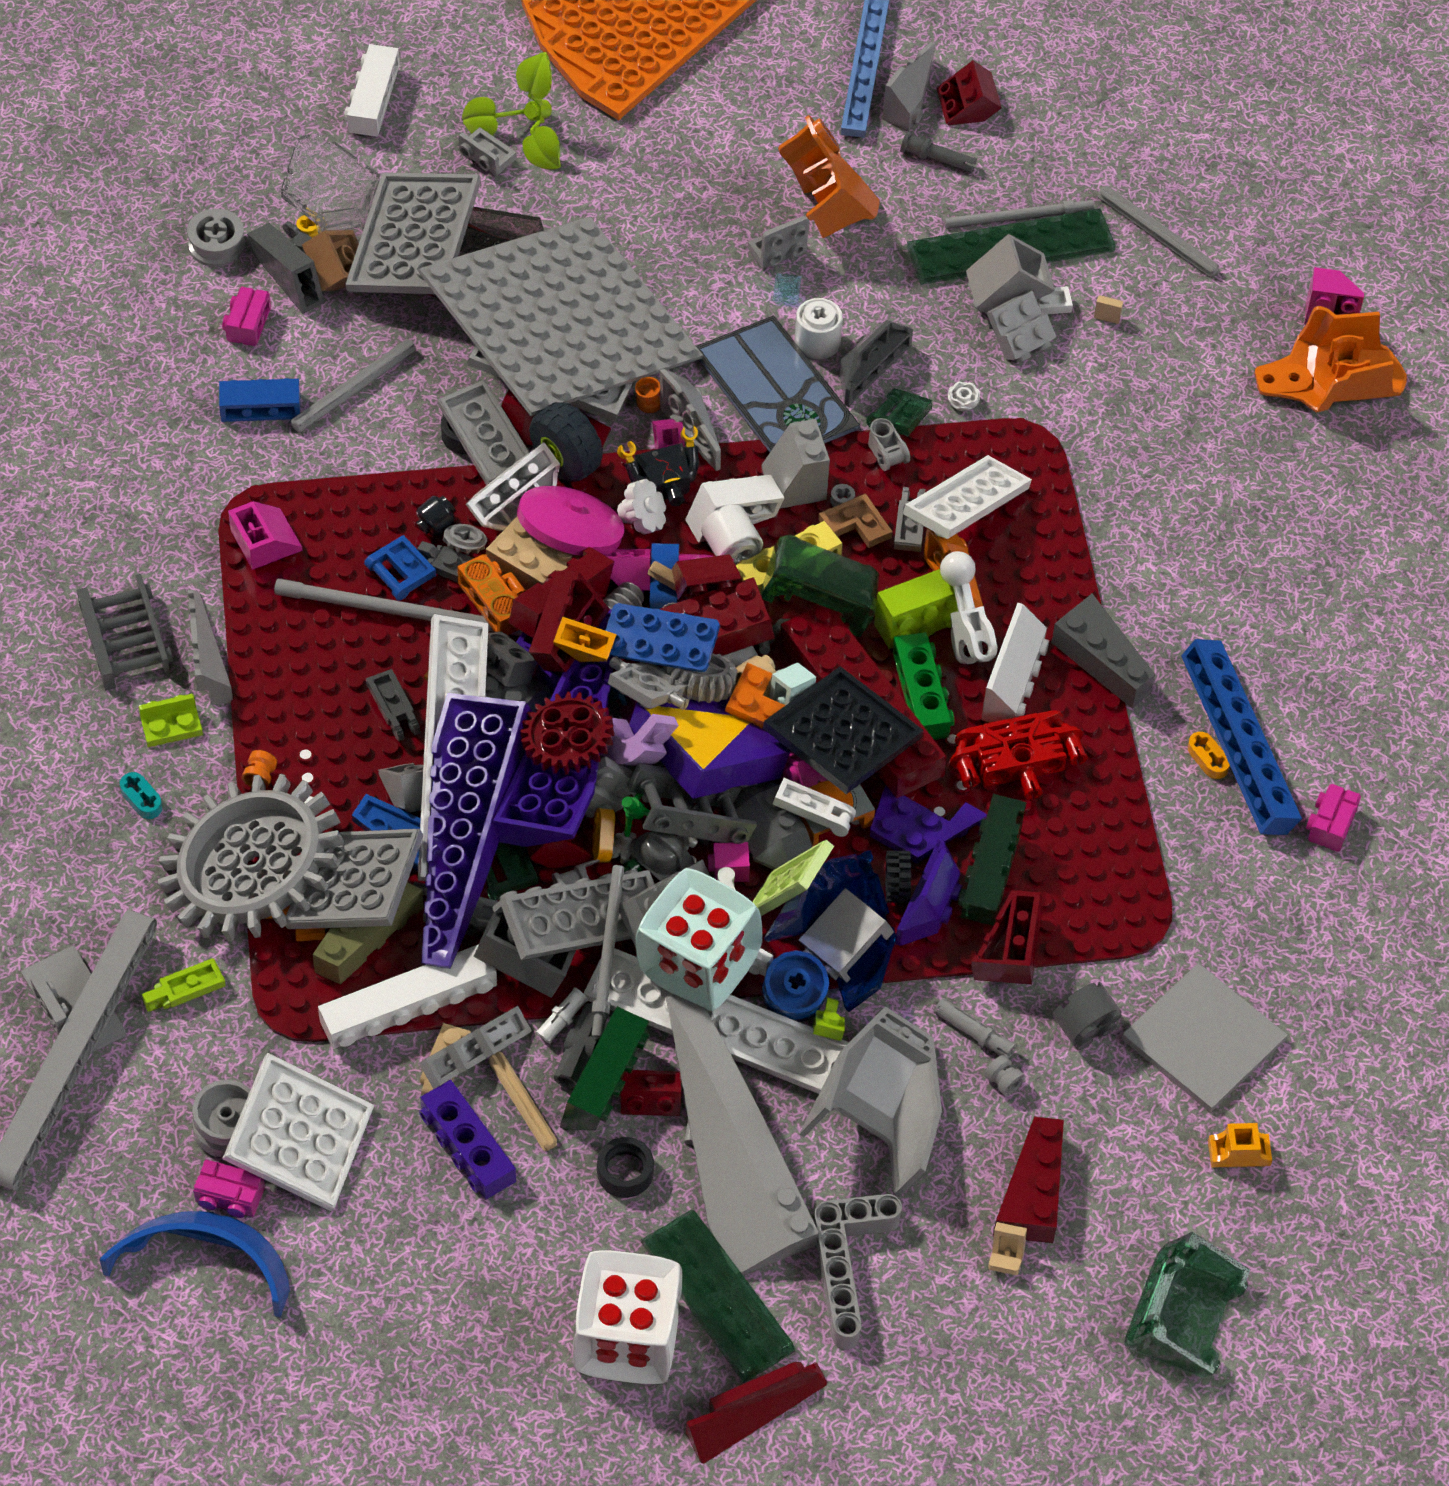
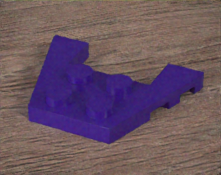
M885 785L870 829V837L894 851H910L911 861L918 864L931 856L938 839L944 840L946 844L956 837H963L968 834L969 829L976 825L978 827L986 822L987 814L965 802L955 816L948 821L906 796L896 799L887 785Z

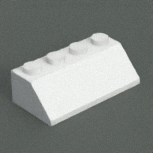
M1017 603L986 687L981 720L995 722L1024 716L1026 704L1023 703L1024 698H1030L1034 686V682H1031L1032 676L1038 677L1042 661H1039L1040 655H1046L1049 640L1045 639L1047 628L1024 604Z

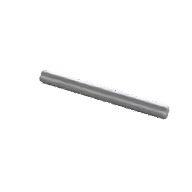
M1104 186L1099 191L1098 197L1206 275L1213 277L1218 272L1219 265L1115 190L1109 186Z
M409 339L404 340L291 420L293 429L298 432L304 431L416 351L414 342Z

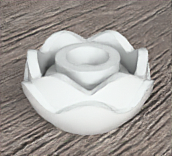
M957 382L949 388L948 401L956 410L969 411L979 403L980 391L973 383Z

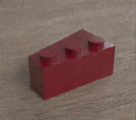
M1016 890L1010 892L996 917L995 925L984 938V944L978 955L975 954L971 961L974 980L1032 985L1043 914L1041 892Z

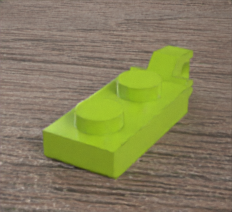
M211 958L160 978L159 983L153 986V990L142 994V1000L147 1012L162 1006L164 1009H168L226 986V982L215 959Z

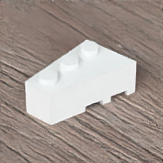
M771 475L709 481L701 484L685 520L698 543L706 541L701 532L702 523L715 510L731 504L740 505L744 508L751 522L755 524L775 517L784 500V496Z

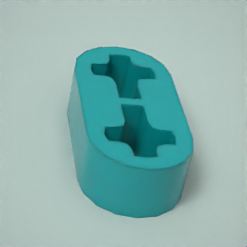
M129 772L121 777V794L142 818L153 819L158 817L162 812L161 797L148 781L136 772ZM131 783L134 786L138 785L139 792H136L133 787L128 788V785ZM146 799L149 804L154 803V807L144 806L143 800Z

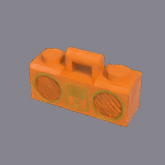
M486 554L457 566L458 584L495 632L502 631L506 635L518 631L519 629L508 622L513 600L526 590L513 573L509 572L502 575L499 564L496 561L491 562Z

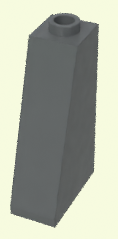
M270 223L247 233L253 255L302 314L325 303L315 263L309 256Z

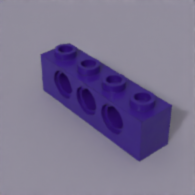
M451 1079L420 1097L421 1109L419 1114L423 1122L427 1126L432 1125L436 1130L435 1136L442 1148L448 1147L451 1151L454 1165L459 1171L464 1169L469 1176L467 1177L468 1183L475 1193L480 1192L485 1200L516 1182V1168ZM446 1117L456 1118L452 1121L443 1120ZM462 1139H470V1140H472V1141L469 1142V1143H461V1142H459V1141L462 1140ZM479 1161L488 1162V1164L484 1166L476 1165V1163Z

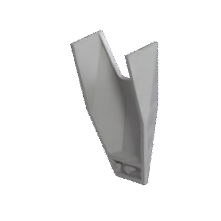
M884 1007L840 1051L799 1135L805 1137L830 1111L836 1110L842 1113L845 1117L853 1120L887 1143L890 1153L894 1195L900 1197L926 1172L942 1113L934 1037L889 1008Z

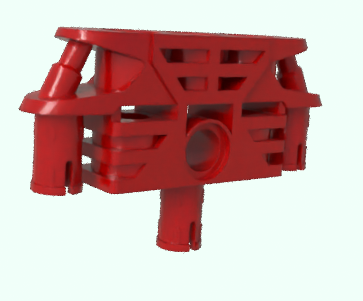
M1053 710L985 723L961 730L955 737V743L958 746L951 757L950 765L958 769L962 785L965 788H970L968 781L971 782L972 787L980 783V778L974 766L976 764L978 771H980V777L983 779L984 787L1020 780L1025 798L1032 800L1031 793H1033L1034 799L1040 797L1043 793L1037 780L1038 776L1064 771L1067 756L1063 752V746H1065L1071 765L1077 766L1076 758L1079 765L1087 761L1088 757L1080 741L1084 735L1078 727L1070 726L1068 723L1063 722L1064 715L1060 711Z

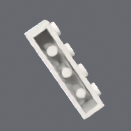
M369 44L367 53L362 54V69L356 73V88L351 90L350 107L345 109L344 121L348 122L349 133L378 137L399 69L398 48Z

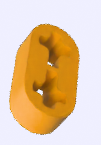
M1193 733L1189 738L1187 746L1191 757L1210 778H1224L1228 774L1230 765L1222 748L1208 733ZM1196 742H1198L1200 745L1205 744V750L1202 746L1196 747ZM1212 762H1214L1216 765L1222 764V768H1219L1218 766L1212 767Z
M597 808L594 816L592 851L594 860H599L601 863H609L613 854L615 812L613 809Z

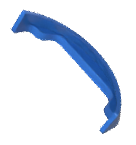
M185 1211L152 1219L130 1231L100 1258L103 1275L110 1276L114 1263L124 1252L140 1251L146 1246L153 1235L160 1232H168L245 1251L256 1262L265 1276L271 1291L275 1317L281 1318L290 1292L286 1270L273 1246L249 1225L230 1216L218 1215L213 1212Z

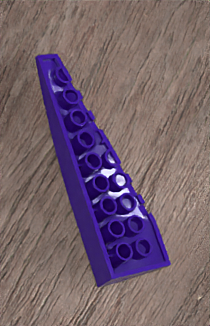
M612 609L609 610L597 628L606 630ZM608 657V660L605 662H579L575 659L567 672H563L550 700L555 701V694L557 693L563 699L566 697L567 692H570L572 698H575L580 692L582 693L583 700L591 695L594 703L601 701L602 707L607 708L611 686L608 684L610 674L613 672V668L609 666V663L613 657ZM525 752L493 819L499 841L528 847L573 839L593 798L599 762L591 760L590 769L584 764L581 765L579 773L573 767L570 768L569 773L566 775L563 768H560L556 774H553L552 766L543 771L541 763L534 765L532 758H527Z
M447 693L432 742L433 766H431L430 775L432 778V792H430L429 796L431 816L428 818L426 860L428 862V874H426L425 881L427 902H424L426 926L423 928V965L451 969L471 921L499 843L493 819L526 752L523 749L520 730L524 729L523 720H529L528 711L533 712L526 702Z

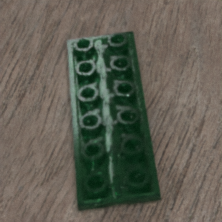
M689 1210L669 1224L641 1239V1243L651 1256L666 1258L680 1264L682 1268L681 1298L743 1383L795 1352L791 1339L694 1210Z

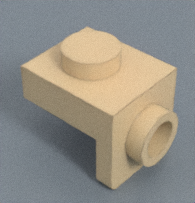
M996 1223L992 1254L988 1265L989 1270L1018 1275L1024 1257L1027 1228Z

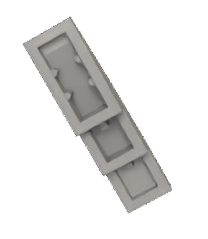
M516 1006L424 1059L419 1064L434 1089L529 1034L532 1030L519 1007Z

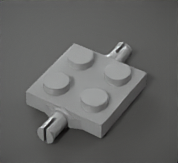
M616 656L610 660L609 666L617 671L610 674L608 684L618 689L621 694L631 697L639 702L641 706L649 709L667 702L674 704L681 710L687 708L689 700L682 696L687 695L688 684L677 685L679 678L674 679V684L671 685L669 684L671 674H665V670L655 664L644 662L630 664Z

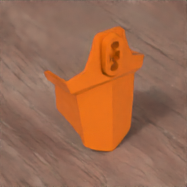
M810 115L806 116L807 125L795 136L782 143L778 147V151L792 168L803 193L813 191L812 194L818 204L808 211L806 216L810 221L814 220L822 238H825L860 220L874 219L879 210L880 200L863 179L841 157L836 139L821 118L814 121Z
M1322 306L1313 308L1307 324L1297 336L1290 355L1272 363L1258 366L1254 372L1257 388L1261 395L1301 401L1316 413L1328 410L1333 402L1400 396L1406 386L1407 374L1392 351L1380 342V312L1335 315L1331 310Z

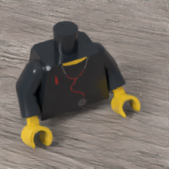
M693 426L694 436L691 438L685 435V427L682 429L681 438L686 442L685 447L683 443L634 455L636 446L632 441L627 443L630 450L629 454L625 453L623 446L620 445L617 449V454L626 460L624 465L630 482L648 479L655 484L656 492H661L663 499H668L671 506L676 507L683 504L685 501L684 494L690 491V483L695 481L699 468L697 445H694V440L698 435L697 428Z

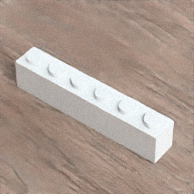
M476 945L458 952L451 969L424 965L318 1006L320 1023L333 1049L340 1046L346 1047L363 1037L378 1035L384 1029L394 1025L406 1024L412 1018L423 1014H432L438 1008L448 1004L460 1003L466 997L488 992L497 986L496 969L473 957L478 947Z

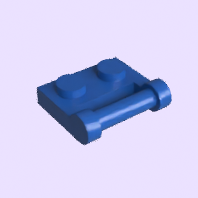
M404 535L369 555L364 561V565L383 580L392 590V595L398 601L403 600L408 596L409 592L436 576V569ZM387 560L405 580L399 583L384 567L382 562Z

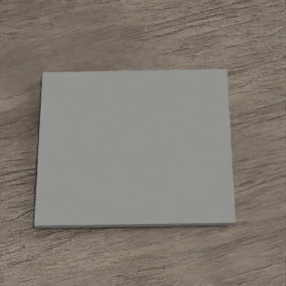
M591 217L419 268V274L530 416L537 414L554 402L571 403L640 380L641 378L658 374L662 369L669 370L702 359L703 356Z

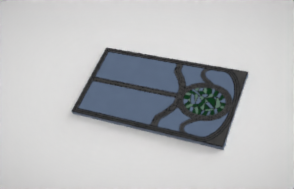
M774 315L696 346L703 355L699 361L769 452L774 448L790 423L816 419L824 443L860 429L858 421Z

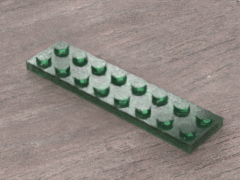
M1099 208L907 241L906 248L920 285L967 277L966 270L1008 234L1044 253L1047 263L1114 252L1116 245L1102 210Z

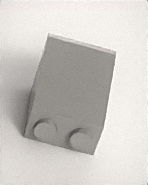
M1010 234L966 270L969 281L968 286L972 291L974 299L973 304L982 313L996 308L1027 290H1033L1036 300L1055 291L1044 253Z
M812 419L790 423L762 464L763 474L772 476L784 496L780 508L827 499L830 459L817 420Z

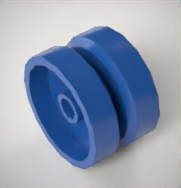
M795 950L781 954L772 961L766 970L761 991L765 1006L768 1010L797 1022L807 1021L824 1004L829 986L827 970L821 961L810 953ZM792 985H797L798 988H797V990H796V989L791 988V986H792Z

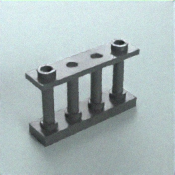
M141 574L136 575L138 589L98 599L96 597L90 598L87 587L76 590L79 606L105 691L116 688L114 678L119 677L120 673L161 663L164 674H170L169 664L173 663L170 647L164 648L149 601L153 599L149 583L144 584ZM141 599L144 610L102 620V618L97 619L95 613H99V609ZM148 620L151 629L149 632L109 641V639L103 640L102 634H106L107 630ZM150 642H155L157 653L118 663L115 660L110 662L108 657L112 655V652Z
M642 763L637 764L627 783L630 792L647 795L651 810L642 825L644 830L722 843L734 842L741 844L749 841L757 827L756 821L739 819L733 804L742 789L741 786L693 799L669 774L667 768ZM660 797L672 799L675 807L663 806ZM685 802L697 803L700 812L688 810ZM711 806L723 808L725 816L713 814Z

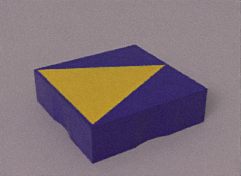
M731 696L726 700L721 699L720 702L711 701V703L706 701L698 702L691 699L687 708L683 710L668 702L652 709L645 708L637 702L629 723L634 735L652 714L675 717L679 726L670 735L669 739L664 742L663 745L667 754L659 761L693 799L724 792L736 786L754 785L781 778L790 751L763 728L725 712Z

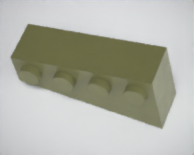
M406 884L392 926L330 928L313 953L315 973L338 984L345 981L367 960L369 954L376 948L379 950L391 934L396 930L402 929L414 913L418 914L424 908L423 890L412 884Z

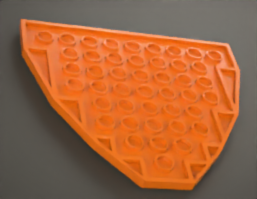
M521 0V3L540 49L543 52H547L549 60L577 94L619 121L757 0Z

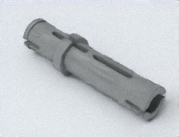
M945 998L939 1001L936 1006L937 1009L934 1010L935 1015H938L974 1038L982 1048L987 1047L1000 1056L1005 1055L1008 1059L1013 1055L1015 1051L1013 1049H1016L1017 1045L997 1033L996 1028L991 1025L989 1027Z

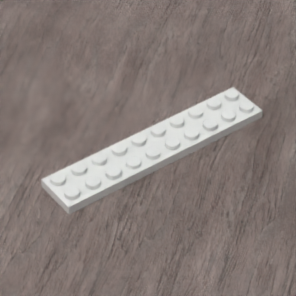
M434 614L431 618L420 830L424 836L419 847L418 881L424 882L426 881V874H428V862L426 860L428 818L431 816L429 796L430 792H432V778L430 777L431 766H433L432 742L447 693L485 697L488 623Z
M614 948L608 1002L611 1003L610 1010L615 1011L618 1006L648 1020L649 1026L673 1035L666 997L674 994L650 980L640 969L637 957ZM601 959L583 993L590 1002L596 1000ZM729 995L714 1011L707 1010L733 1060L818 1094L840 1051L849 1043L844 1040L838 1041L813 1034V1028L732 995Z

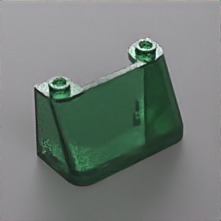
M787 535L780 537L773 548L760 594L763 600L770 603L773 602L775 596L785 595L784 599L789 601L794 594L842 613L840 619L843 623L846 620L848 621L850 632L857 637H861L875 616L880 576L870 565L861 564L803 541L796 536Z
M1194 1232L1166 1243L1154 1259L1125 1336L1124 1345L1137 1354L1195 1376L1205 1378L1213 1375L1219 1368L1220 1360L1218 1359L1219 1352L1211 1348L1227 1302L1245 1293L1248 1287L1247 1278L1251 1269Z

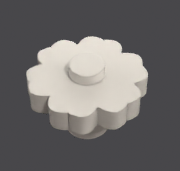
M648 479L628 484L627 489L624 491L626 499L617 508L618 516L622 522L634 524L636 531L644 535L661 530L666 522V517L663 513L666 510V505L662 493L656 492L655 484Z

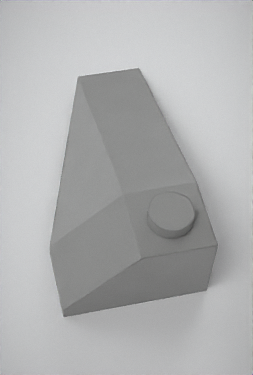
M930 42L918 52L915 60L911 58L907 62V68L900 67L888 81L885 87L883 120L908 131L914 123L918 124L923 115L922 106L934 61L935 43Z

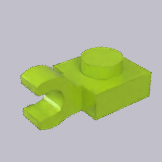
M827 997L825 1009L822 1011L816 1010L813 1019V1034L842 1041L845 1032V1017L837 1014L838 1000Z

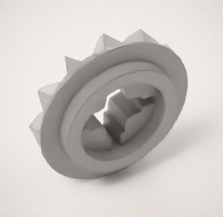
M455 524L445 529L443 542L448 545V548L456 549L457 553L465 552L468 555L472 552L478 554L480 550L485 549L487 537L474 526Z

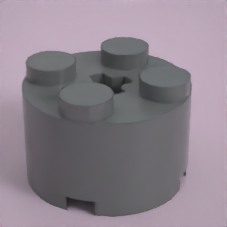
M1101 982L1097 986L1095 983H1091L1077 990L1067 998L1069 1003L1064 1009L1059 1005L1053 1012V1017L1071 1043L1076 1045L1079 1050L1089 1046L1093 1042L1092 1037L1101 1033L1103 1036H1106L1117 1028L1115 1022L1122 1016L1120 1008Z

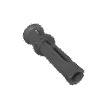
M911 131L906 132L900 152L905 153L907 151L916 154L922 160L931 158L972 174L975 167L967 165L965 162L976 165L977 158L935 145L932 139L919 138L912 135Z

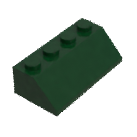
M618 1006L616 1007L567 1101L560 1128L565 1130H596L600 1121L607 1122L613 1109L610 1102L613 1096L619 1098L626 1082L622 1078L626 1072L632 1073L638 1060L634 1055L638 1048L641 1050L645 1048L650 1034L646 1032L649 1024L648 1020Z

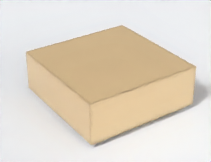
M1099 295L1094 318L1119 324L1124 301Z

